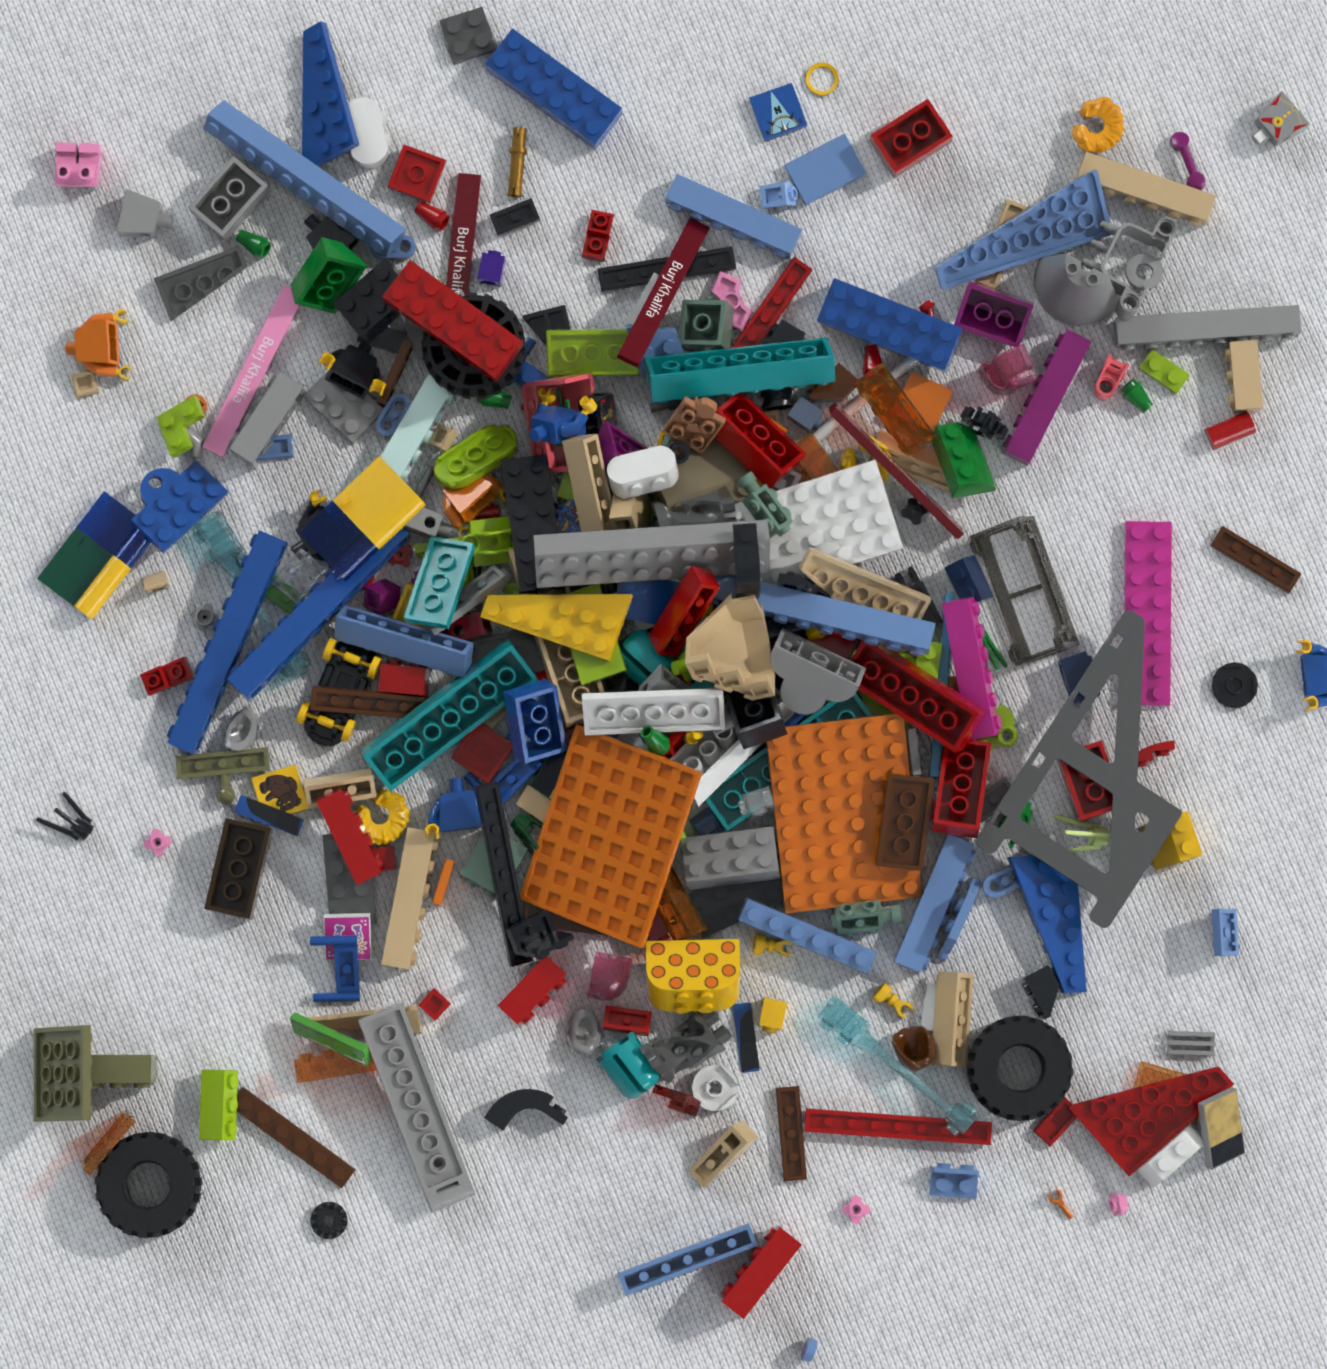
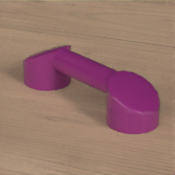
M1176 132L1170 138V146L1174 150L1180 151L1189 173L1186 186L1202 191L1205 186V177L1197 171L1187 146L1190 140L1189 136L1184 132Z

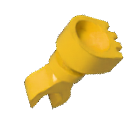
M755 934L752 953L753 955H761L764 949H767V952L778 951L783 956H790L793 953L784 952L783 945L794 943L787 940L776 942L772 938L766 940L765 935Z
M884 982L874 993L872 999L877 1003L886 1000V1004L888 1006L892 1005L898 1016L907 1018L901 1013V1007L906 1005L913 1010L912 1005L906 1001L899 1000L897 994L890 993L892 987Z

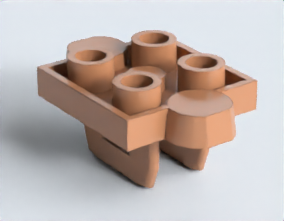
M685 396L663 426L662 432L672 437V442L677 440L683 441L689 448L702 454L722 428L726 418L715 413L717 410L715 401L707 397L698 400L697 396L692 400ZM676 448V450L682 452L681 448Z

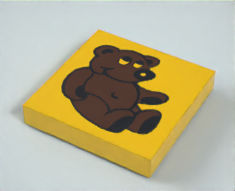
M296 764L251 778L258 802L289 814L308 810L306 796Z

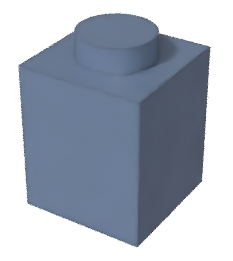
M800 396L787 415V419L809 434L813 429L817 431L824 421L821 418L823 411L802 396Z

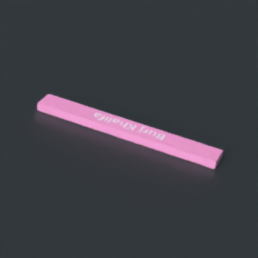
M283 286L202 448L224 458L230 446L229 442L232 436L237 432L301 306L295 304L291 287Z

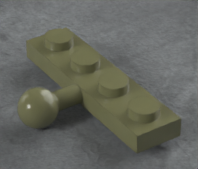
M268 747L175 756L177 779L220 776L221 788L217 792V799L224 805L231 804L235 799V792L229 783V774L270 771Z

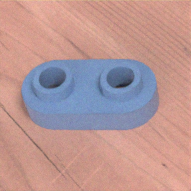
M404 235L401 244L385 259L411 258L416 252L414 240L410 236ZM402 245H408V246H409L408 251H406V252L401 251V250H400L401 246H402ZM370 247L371 253L375 258L380 260L385 258Z
M393 395L377 418L376 428L382 436L391 437L398 428L411 405L406 395ZM403 403L404 408L397 410L396 404ZM386 422L392 423V427L388 430L384 428Z
M1012 865L988 876L983 881V892L988 897L998 898L1020 887L1017 881H1013L1010 877L1011 873L1014 872ZM992 882L998 884V889L996 891H992L990 889V884Z

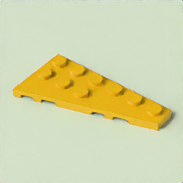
M487 595L480 617L610 661L633 595Z

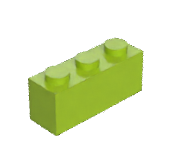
M201 1069L199 1140H236L238 1070Z

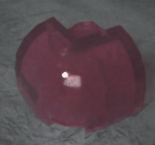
M1023 344L994 356L995 359L981 364L978 368L983 383L988 390L996 395L1007 396L1014 394L1015 390L1036 381L1033 365Z
M596 951L587 998L611 1001L620 997L625 992L629 983L633 959Z

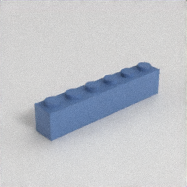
M676 174L666 196V203L669 204L668 208L673 211H685L689 213V217L699 222L703 219L709 222L712 228L722 231V229L730 231V235L739 240H743V238L752 241L751 244L759 249L766 247L773 251V255L782 259L785 256L791 258L802 233V229L679 174Z
M347 605L343 606L335 619L334 639L345 644H352L366 650L385 654L389 657H396L410 663L429 667L430 669L450 673L453 676L464 677L471 666L473 642L442 633L434 636L428 629Z
M947 834L893 963L920 973L922 969L926 971L931 960L928 957V953L931 948H936L940 938L936 934L939 927L944 928L949 917L948 914H945L949 905H954L958 893L954 891L957 884L962 885L967 872L963 871L966 863L971 864L976 853L975 850H972L974 844Z
M745 897L737 919L743 923L867 974L877 953L871 948Z
M747 1223L618 1272V1276L627 1296L758 1245L751 1226Z

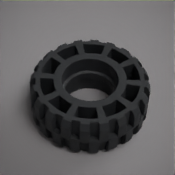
M473 292L461 297L523 341L522 349L499 380L495 383L476 368L461 364L451 350L425 331H423L421 347L427 370L440 387L445 388L448 393L454 396L457 394L465 399H471V397L484 399L487 398V395H496L502 392L501 389L505 386L509 387L513 383L515 376L519 375L523 360H525L526 342L522 325L517 315L507 307V304L501 300L493 299L491 295L485 294L482 296Z
M1011 1016L997 1020L981 1031L974 1040L968 1054L966 1070L972 1092L975 1094L978 1102L988 1109L989 1112L1008 1120L1026 1121L1037 1119L1050 1113L1063 1101L1066 1092L1069 1091L1071 1086L1070 1082L1073 1076L1071 1060L1073 1059L1065 1039L1059 1035L1054 1027L1038 1018ZM1015 1046L1027 1047L1034 1051L1039 1057L1042 1067L1037 1083L1031 1088L1021 1091L1007 1087L1000 1079L998 1073V1063L1005 1051Z
M155 1132L132 1134L119 1140L113 1147H110L105 1153L106 1155L103 1160L100 1161L98 1165L99 1170L94 1182L96 1185V1201H99L100 1211L103 1216H106L109 1219V1223L115 1228L117 1227L122 1230L123 1233L137 1236L138 1238L163 1236L183 1226L190 1216L194 1214L202 1195L201 1185H203V1181L200 1176V1166L198 1161L194 1159L190 1149L186 1148L178 1139L172 1138L167 1134ZM143 1163L158 1164L165 1169L170 1178L168 1196L162 1203L154 1207L138 1205L131 1199L127 1190V1180L131 1171Z

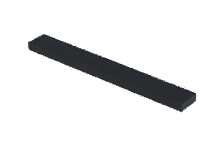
M494 781L474 786L509 966L514 967L533 962V957L526 958L514 953L506 932L507 928L524 920L525 916L499 783Z

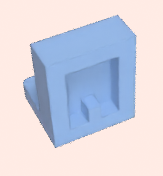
M780 182L760 186L762 209L796 206L798 193L794 183Z

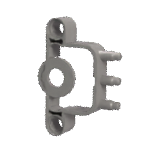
M1161 218L1152 232L1132 223H1126L1119 228L1109 222L1101 221L1099 226L1115 236L1110 246L1101 241L1092 240L1090 245L1105 254L1101 264L1083 258L1081 264L1090 270L1095 268L1108 275L1116 294L1121 295L1115 308L1116 314L1120 319H1132L1140 307L1147 290L1157 287L1161 282L1163 270L1160 262L1177 229L1176 223L1171 218ZM1160 229H1165L1168 234L1162 233ZM1120 236H1130L1148 246L1157 247L1161 252L1158 258L1147 254H1138L1132 257L1126 264V279L1134 288L1142 290V293H1135L1128 284L1110 276L1105 270V263ZM1147 265L1152 270V277L1148 280L1140 279L1136 274V267ZM1123 304H1129L1132 309H1127Z

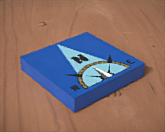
M792 83L749 97L764 141L807 127V122Z

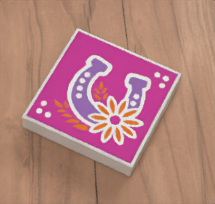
M370 913L324 914V936L357 935L359 960H372ZM325 945V961L335 960L334 945Z

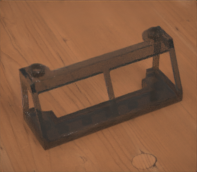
M1034 516L1016 517L969 536L972 552L983 558L1013 642L1010 645L1008 654L1010 660L1015 663V666L1025 665L1080 645ZM1013 528L1021 541H1026L1041 584L1009 594L989 537ZM1043 588L1056 625L1053 628V642L1055 646L1031 655L1011 600L1012 598Z

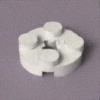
M706 1066L694 1077L692 1084L693 1097L704 1109L711 1111L724 1110L731 1106L737 1097V1079L733 1072L724 1066ZM711 1082L715 1084L719 1082L721 1084L719 1088L721 1092L719 1094L716 1092L711 1094L709 1092L711 1089L709 1084Z

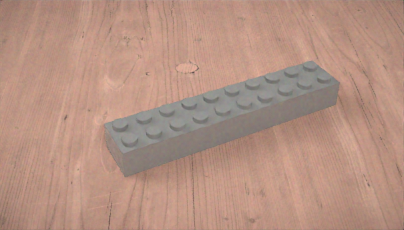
M756 520L533 535L537 588L679 579L685 577L691 566L710 569L714 576L735 575L732 526L733 524L748 523L757 524L760 573H770L768 521Z

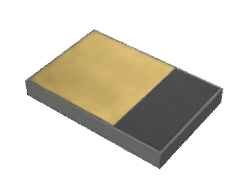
M1230 1087L1199 1102L1198 1109L1206 1168L1213 1170L1245 1154L1237 1089Z

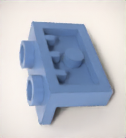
M1212 909L1214 956L1239 955L1236 909Z
M937 1163V1167H931L930 1195L977 1199L979 1170H974V1165H960V1169H952L951 1164Z

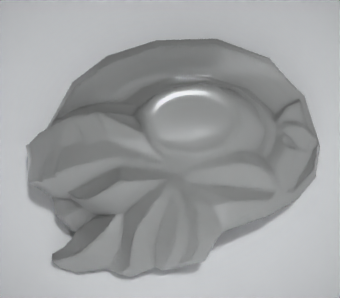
M243 705V709L231 717L226 727L223 740L226 747L240 751L248 748L255 740L259 739L263 716L261 715L257 718L250 707Z
M580 1009L571 1018L569 1031L566 1033L567 1046L572 1055L574 1051L582 1053L584 1056L592 1055L601 1039L599 1021L590 1010Z

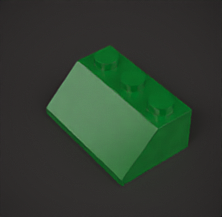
M321 237L290 284L295 304L335 314L338 309L334 306V303L356 284L367 267L366 263L342 242Z
M959 422L937 426L931 441L952 498L996 491L995 483L977 435Z

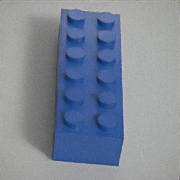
M513 28L485 63L487 72L594 150L598 148L623 114L622 107Z
M836 278L832 281L817 319L820 324L945 373L948 371L964 331L961 327Z

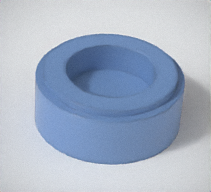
M807 1338L802 1349L801 1360L806 1362L812 1361L817 1348V1340Z

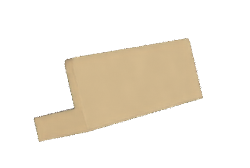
M883 430L879 431L876 440L881 441L887 446L888 453L892 459L912 478L950 492L935 449Z
M958 972L937 973L933 1026L935 1058L931 1062L932 1065L967 1067L974 974Z

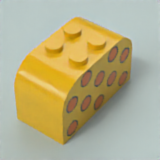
M739 939L646 941L647 995L651 1004L659 1010L677 1012L679 1014L694 1011L710 1013L712 1011H722L733 1006L740 995Z

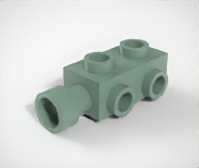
M751 471L737 481L742 490L745 489L749 495L742 502L755 520L768 521L770 538L776 534L781 537L791 529L789 527L793 522L791 512L779 503L774 489L768 488L766 484L762 487L756 482L757 478Z
M880 900L852 904L845 903L834 907L835 915H831L832 929H837V934H842L845 937H852L858 932L875 934L878 930L884 929L883 923L892 922V924L902 923L900 905H891L890 908L882 909Z

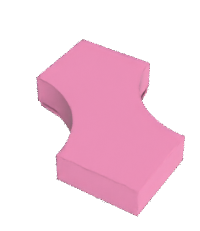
M720 271L711 293L719 300H726L734 308L732 328L742 332L752 310L741 301L739 295L741 280Z

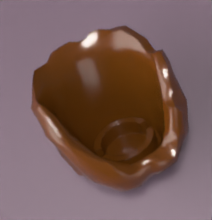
M912 1026L911 1028L901 1029L898 1033L894 1034L892 1045L901 1065L911 1071H919L930 1065L935 1058V1046L932 1035L928 1033L926 1028L923 1026Z

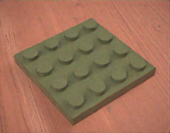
M91 1025L34 1028V1122L91 1120L93 1111L91 1103V1090L93 1086L91 1080Z

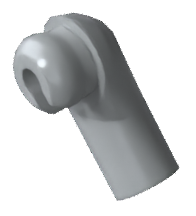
M187 427L193 445L190 451V458H202V437L192 427Z

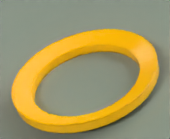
M816 63L806 73V85L816 95L823 96L832 93L839 82L837 70L828 63ZM817 68H827L834 75V84L827 91H818L810 83V75Z

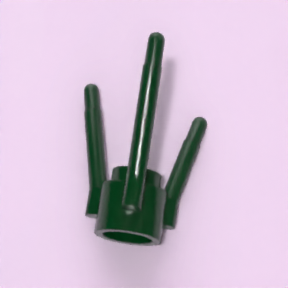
M521 813L514 818L510 826L515 830L514 833L521 839L525 847L528 848L531 856H533L534 849L532 846L536 850L539 849V846L530 836L534 829L532 824L542 828L543 823L531 814L526 816L524 813Z

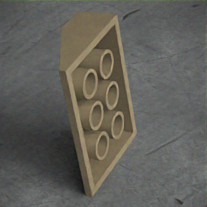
M713 438L702 454L689 448V458L684 463L677 464L679 472L677 482L670 488L655 491L657 501L660 500L669 510L674 512L685 511V508L681 506V501L717 492L720 498L732 497L734 503H738L749 496L745 489L742 490L737 484V481L748 474L749 470L716 438ZM676 449L674 450L675 455H680L682 453ZM693 506L691 510L699 512L702 506Z

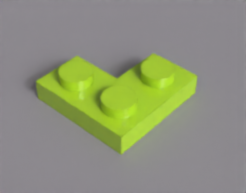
M194 395L157 416L167 449L173 458L193 448L187 427L205 418L199 398Z

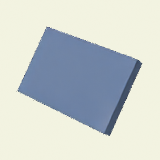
M846 134L784 165L805 206L866 175Z

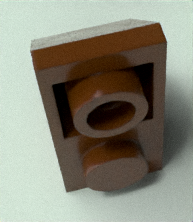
M838 363L835 366V382H829L827 385L813 384L808 390L810 394L808 401L810 403L844 401L857 387L859 380Z

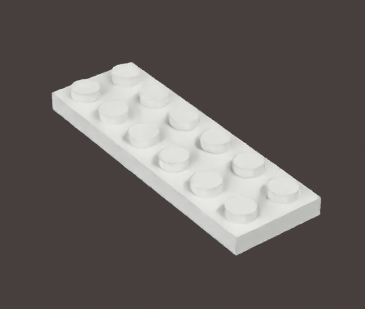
M719 688L582 694L585 735L640 733L645 726H651L658 732L725 730L723 690Z

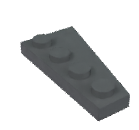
M236 246L154 278L170 321L180 316L248 266L240 246Z

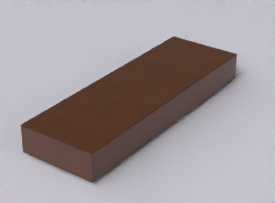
M405 338L386 378L384 392L382 396L379 395L377 398V403L380 406L385 407L394 393L414 348L412 341Z

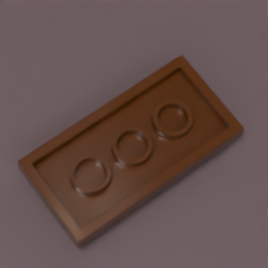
M887 773L876 866L923 871L934 778Z

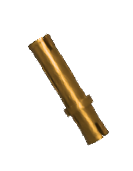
M513 127L512 147L509 148V153L511 154L507 194L509 197H515V195L522 197L524 158L527 155V149L525 148L527 128L519 127V129L518 127Z

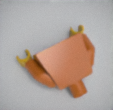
M120 309L116 314L110 312L92 315L82 324V327L74 331L75 341L66 343V353L69 356L76 355L77 362L83 363L87 370L97 375L108 377L119 375L122 380H129L130 377H123L121 374L123 369L131 370L129 366H122L120 369L116 368V366H120L118 324L126 325L129 319L121 320L118 316L127 314V311Z
M490 473L485 474L466 487L458 489L443 487L442 489L445 495L442 500L444 513L452 526L458 529V537L460 539L462 537L461 532L468 531V527H464L463 523L467 525V521L473 520L498 497V494H500L499 501L506 505V499L503 497L505 490L502 488V484Z

